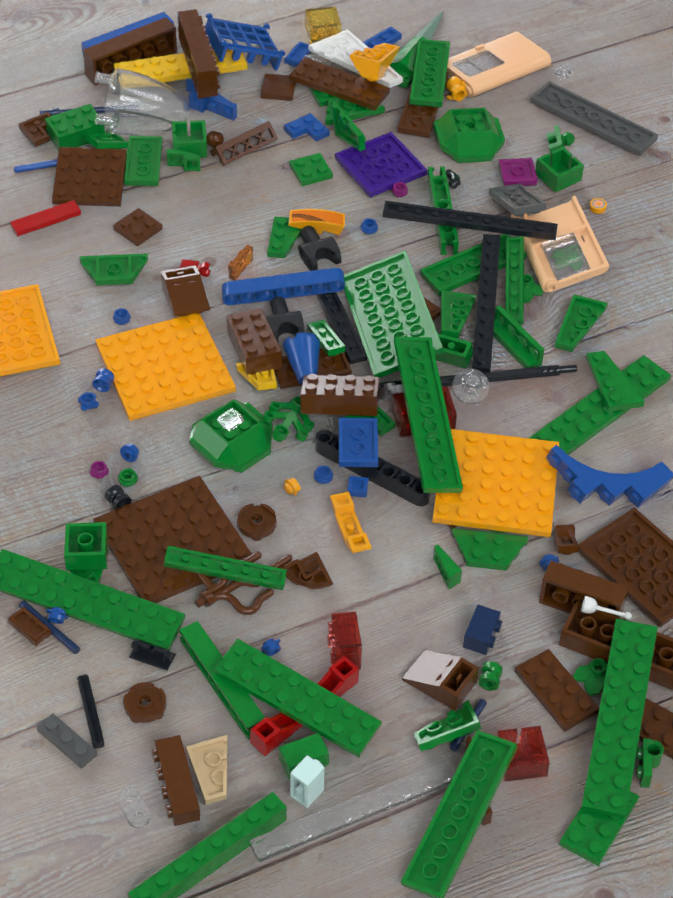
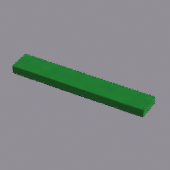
M523 236L506 238L505 310L520 325L524 324Z
M168 545L163 564L165 567L278 590L284 589L287 572L286 569Z

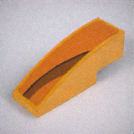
M321 209L290 210L289 226L299 229L312 226L319 235L323 231L340 235L345 227V214Z

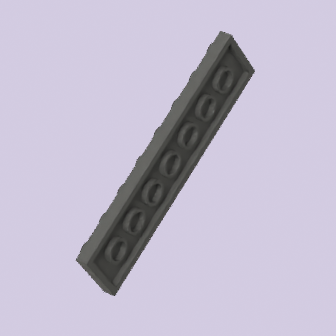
M550 81L531 96L530 102L638 156H641L658 139L657 133Z

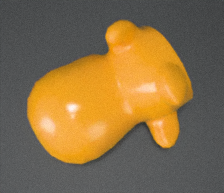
M452 76L447 80L446 88L451 93V95H447V99L462 101L468 95L465 82L461 81L457 76Z

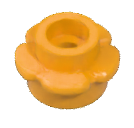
M293 477L284 480V490L287 494L296 496L297 492L301 490L297 480Z

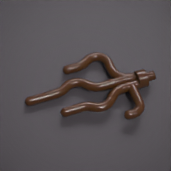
M256 551L242 561L254 563L261 558V552ZM287 554L269 566L281 568L292 561V555ZM197 573L199 580L207 588L199 593V599L195 600L198 608L203 605L209 607L219 600H226L239 613L252 615L260 609L265 600L274 595V590L269 588L255 598L252 606L245 607L230 593L241 586H260L239 581H233L227 585L229 579L224 578L213 584L207 575Z

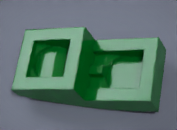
M167 149V166H183L184 171H201L200 156L187 151Z

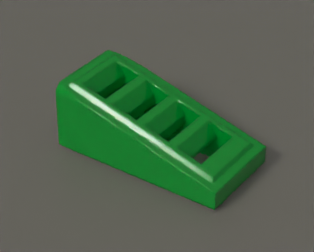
M438 544L435 545L433 559L447 587L451 589L461 583L462 570Z

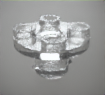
M471 368L458 372L452 383L453 396L459 401L470 405L480 404L487 397L490 388L487 377L481 371Z

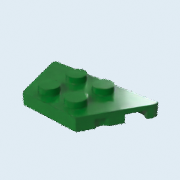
M335 96L329 97L325 125L333 124L331 105L335 103L341 107L351 120L385 113V107L381 105L373 111Z
M148 253L80 256V264L96 285L133 284L148 261Z
M452 528V537L455 538L458 550L463 555L466 566L507 571L512 561L518 557L520 550L528 543V537Z

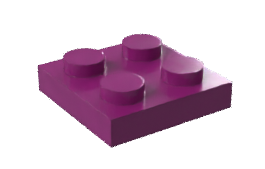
M532 158L499 159L498 165L503 186L519 183L524 186L537 185V176Z

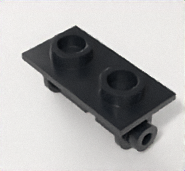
M138 639L132 642L131 648L134 649L129 658L168 671L176 653L170 652L169 649L165 650L152 646Z

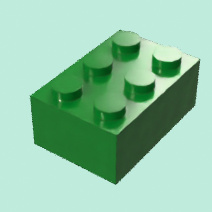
M91 104L45 118L46 133L58 151L59 147L77 148L89 144V142L83 139L84 132H105L104 121Z

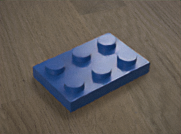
M339 418V467H378L377 418Z

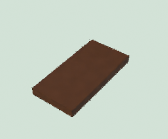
M319 349L317 375H352L345 352L328 357L323 349ZM283 356L282 369L274 370L280 389L301 386L287 356Z

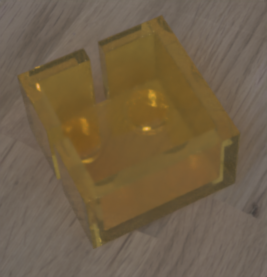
M336 6L305 9V27L310 44L341 32L342 25Z

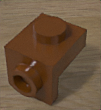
M573 524L555 526L554 544L558 553L564 555L578 553L579 545L575 538V526Z

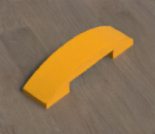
M349 491L330 495L339 530L350 552L356 553L370 550L371 544L366 532L363 533Z

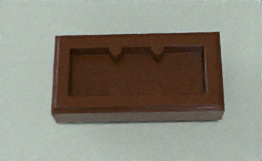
M22 607L8 618V623L35 646L51 635V630L25 607Z

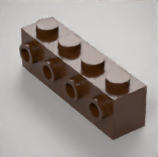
M181 735L155 740V749L152 750L154 763H159V768H156L158 780H163L164 786L161 787L163 799H168L169 805H166L168 819H173L174 826L199 821L200 808Z

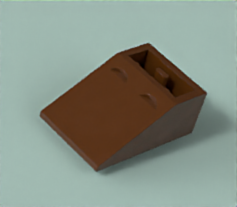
M196 265L161 271L162 290L174 316H185L210 310L202 279Z
M424 650L402 677V680L449 708L456 710L477 683L479 667L462 657Z

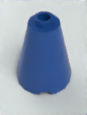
M307 332L297 333L296 337L292 339L290 336L286 338L283 342V349L299 384L302 385L304 375H317L320 340L316 338L315 334Z

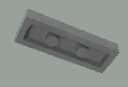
M53 713L37 726V731L81 769L97 756V750Z

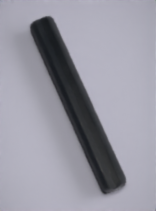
M86 674L80 675L77 678L92 744L95 749L102 748L105 745L89 676Z

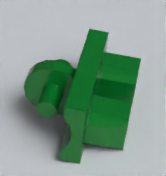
M559 125L554 126V132L547 133L550 152L561 147L570 146L575 141L572 133L565 132L561 134Z

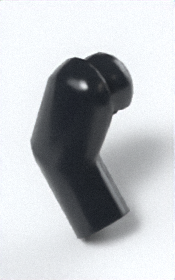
M450 169L446 170V176L451 180L449 186L456 189L461 184L460 176Z

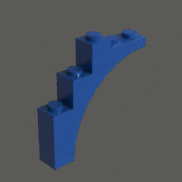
M192 78L186 79V91L190 92L189 108L201 113L209 110L233 121L237 118V104L227 100L219 93L218 96L198 99Z
M557 445L550 450L546 457L549 464L556 468L565 481L570 483L567 491L579 504L596 492L600 499L606 502L608 506L625 494L629 501L639 508L665 488L673 479V472L663 462L640 472L619 474L608 473L586 466L570 457Z

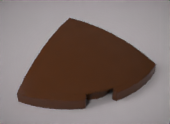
M318 552L300 561L296 559L281 567V569L287 570L286 577L296 585L308 587L309 589H321L333 585Z

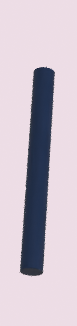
M22 601L19 604L20 608L25 607L51 630V634L74 654L80 651L78 645L26 601Z

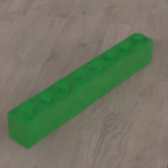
M271 792L129 891L128 898H178L287 820V806L274 792Z

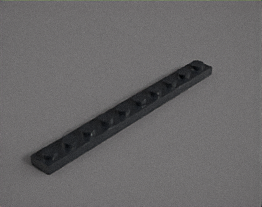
M385 201L383 217L554 241L556 240L558 227L556 223Z
M483 234L472 372L491 371L501 235Z

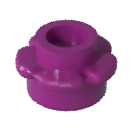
M403 182L395 183L391 189L392 193L399 198L408 194L407 185Z
M103 461L92 463L90 470L92 477L101 479L108 475L109 469Z

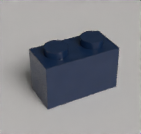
M477 605L464 635L463 648L487 655L489 648L493 649L495 645V633L500 632L503 621L500 620L501 612Z

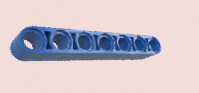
M329 268L228 281L222 285V301L226 305H238L270 301L276 297L285 299L339 292L345 288L344 272L340 268Z

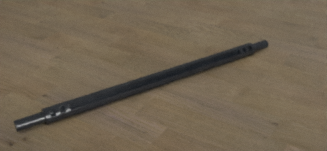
M548 365L440 376L442 387L559 376L561 373L577 372V365ZM401 380L379 382V391L384 387V384L395 383V385H400L402 382Z

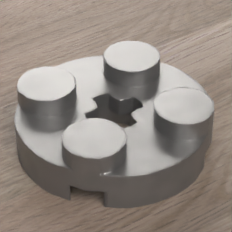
M387 383L379 391L381 399H384L385 396L386 399L404 397L402 384Z

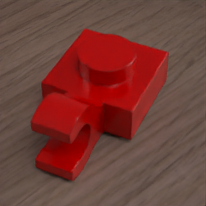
M182 259L179 268L196 265L200 275L209 277L211 270H208L210 263L203 262L200 264L199 261Z

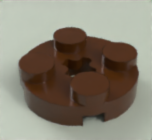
M254 503L248 504L238 513L237 527L239 531L253 541H260L262 538L272 534L276 529L275 511L266 504L260 503V506H254ZM254 519H255V520H259V519L261 520L259 523H254V522H253Z
M141 682L133 685L123 699L125 713L134 723H148L161 719L167 704L165 692L150 682ZM144 699L150 702L148 705H141Z

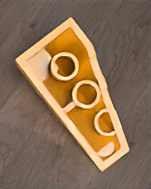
M383 43L375 45L371 49L368 47L364 48L363 52L355 50L350 54V59L363 78L376 82L383 77L399 52L400 46Z

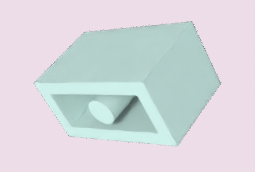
M307 755L290 773V796L306 808L324 791L325 767H323L320 761L313 760Z

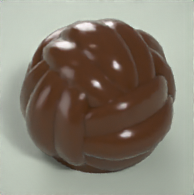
M209 131L206 135L207 144L212 148L222 144L224 141L222 133Z

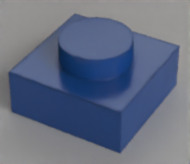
M349 476L347 492L349 491L350 496L367 498L369 478Z

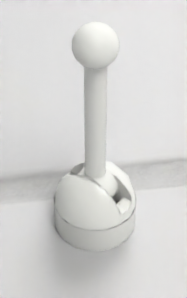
M588 596L584 597L581 608L583 613L591 614L596 610L622 616L626 620H630L632 617L630 612L623 613L598 606L595 599Z

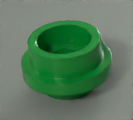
M130 468L123 469L118 476L119 483L126 487L133 486L138 480L136 472Z

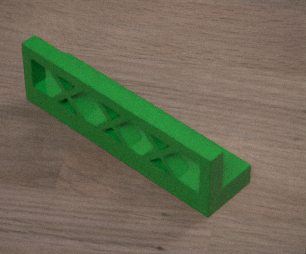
M500 305L495 308L493 337L524 368L542 365L544 348Z

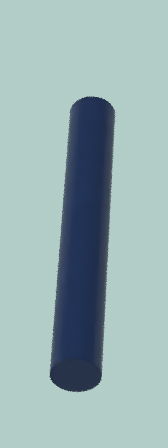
M480 699L473 709L477 718L487 705L484 699ZM467 734L454 739L449 746L450 749L457 751Z

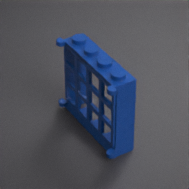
M211 13L206 14L205 17L208 18L205 25L206 35H208L209 43L219 61H223L227 49L234 50L232 53L234 61L239 60L241 52H247L246 60L248 63H253L256 54L263 55L261 58L262 65L266 66L270 62L273 69L278 71L282 56H285V51H278L266 30L270 29L268 23L261 27L213 18ZM223 39L232 40L233 44L227 43L226 40ZM237 41L245 42L247 46L238 45ZM250 43L258 44L260 48L252 47Z

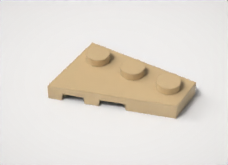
M228 735L187 746L186 752L205 805L227 799Z

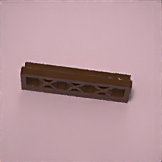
M267 121L210 150L212 156L218 155L224 166L277 140L278 137L270 121ZM267 129L272 137L269 140L262 137L263 132ZM251 137L258 139L257 146L249 144ZM237 144L245 146L244 152L236 151ZM225 150L232 152L228 160L225 159L222 153Z

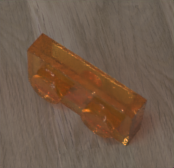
M246 245L243 250L238 252L237 257L230 261L228 265L229 279L235 281L252 262V246Z

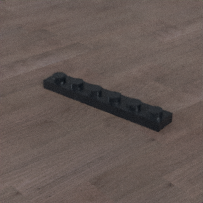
M337 292L317 294L335 334L345 345V355L349 363L355 364L367 361L365 349Z

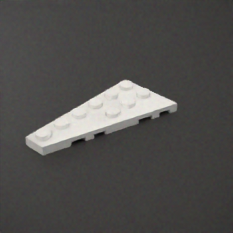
M348 29L308 45L309 51L360 74L351 61L350 54L355 50L363 52L367 46ZM389 66L383 77L376 82L391 88L403 83V77Z

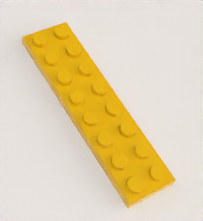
M227 49L221 62L213 50L212 56L215 55L216 66H219L220 74L247 70V62L243 52H241L239 60L234 61L232 58L234 50ZM184 53L114 63V70L120 89L191 78Z

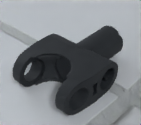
M306 226L301 230L300 236L305 244L299 245L298 250L302 261L310 271L318 269L317 261L320 259H328L335 264L341 263L340 249L332 236L321 239L312 226Z
M276 297L270 302L273 315L265 317L278 343V338L282 334L290 333L296 336L297 333L305 332L301 311L289 312L286 301L282 297Z

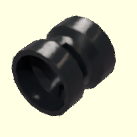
M120 485L110 487L105 493V499L112 504L115 510L132 502V499L128 494L124 493Z

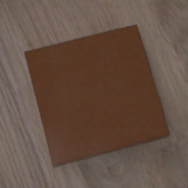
M265 73L261 98L293 101L296 82L289 80V75Z

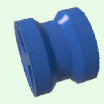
M99 369L92 382L93 387L100 392L109 391L114 380V374L110 370Z

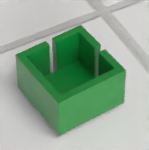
M205 120L190 121L191 136H187V121H173V149L191 152L200 156V158H207Z
M564 147L552 151L551 155L548 153L536 160V175L555 193L582 181L584 165L576 157L572 158V154Z

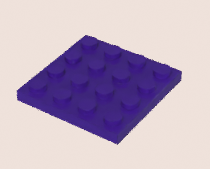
M392 132L366 141L365 150L359 151L351 147L335 153L336 161L370 198L391 190L397 182L406 184L427 175V169Z

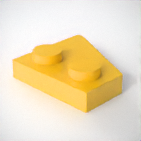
M236 363L237 371L258 391L277 388L274 369L261 373L258 372L254 375H246L242 363Z

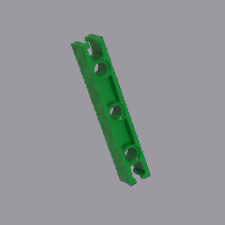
M440 166L439 176L433 175L434 167H428L427 182L432 207L453 210L445 166ZM435 224L440 255H447L446 245H452L453 255L457 254L459 239L456 227Z
M196 621L179 629L182 635L180 642L247 740H249L250 729L265 718L247 692L214 673V668L223 656L200 623Z

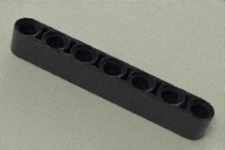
M328 430L317 432V453L339 464V436ZM378 457V467H344L361 477L369 478V481L416 506L423 507L429 503L430 493H423L420 478Z

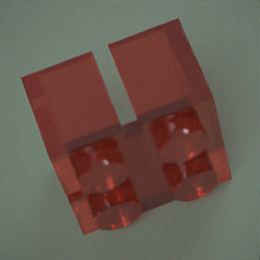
M356 611L331 614V622L327 623L328 647H331V664L346 656L361 670L362 643Z
M541 726L521 728L519 743H517L518 748L503 777L504 782L547 777L550 761ZM517 728L498 730L497 737L516 743Z

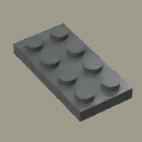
M521 183L489 188V195L514 216H523L525 213L536 214L546 210V203Z

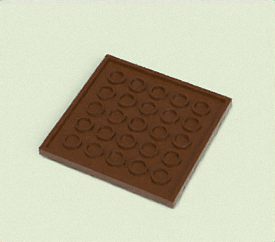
M200 475L117 510L93 518L94 523H107L108 547L138 597L153 603H159L203 584L199 580L197 573L163 566L167 545L237 560H243L252 554ZM207 575L210 580L217 578Z

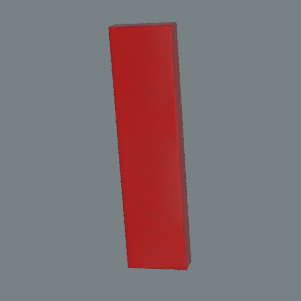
M72 200L10 221V225L18 237L81 215V210L76 202Z

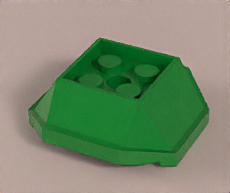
M485 107L449 109L440 119L434 121L433 127L440 149L452 156L458 163L491 161L505 143L499 119L494 117Z
M233 399L193 423L189 442L214 467L233 469L235 472L242 473L271 454L273 423L263 421V415L249 402L242 403Z

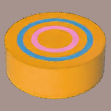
M594 198L590 201L589 209L591 212L602 214L606 211L607 202L604 199Z

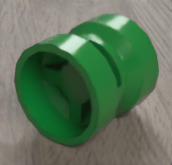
M492 661L484 662L481 669L482 674L479 677V686L488 691L497 690L500 684L499 678L502 675V666Z

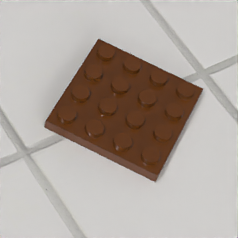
M59 147L52 203L60 205L74 200L77 205L121 207L127 150Z

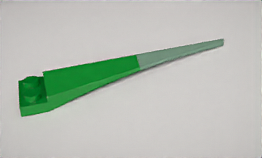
M443 11L400 49L393 59L390 67L403 77V83L397 86L407 89L412 83L419 39L431 40L443 17Z

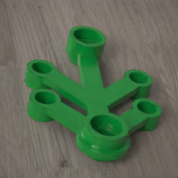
M296 396L290 402L272 401L268 408L269 411H265L262 416L263 421L272 423L274 419H285L281 425L275 426L272 432L273 439L277 442L286 440L289 434L288 428L292 423L297 431L296 439L302 442L306 441L309 435L308 432L312 431L314 423L307 414H301V397ZM280 409L291 410L290 412H279ZM297 414H299V416L303 420V424H301V422L299 421Z

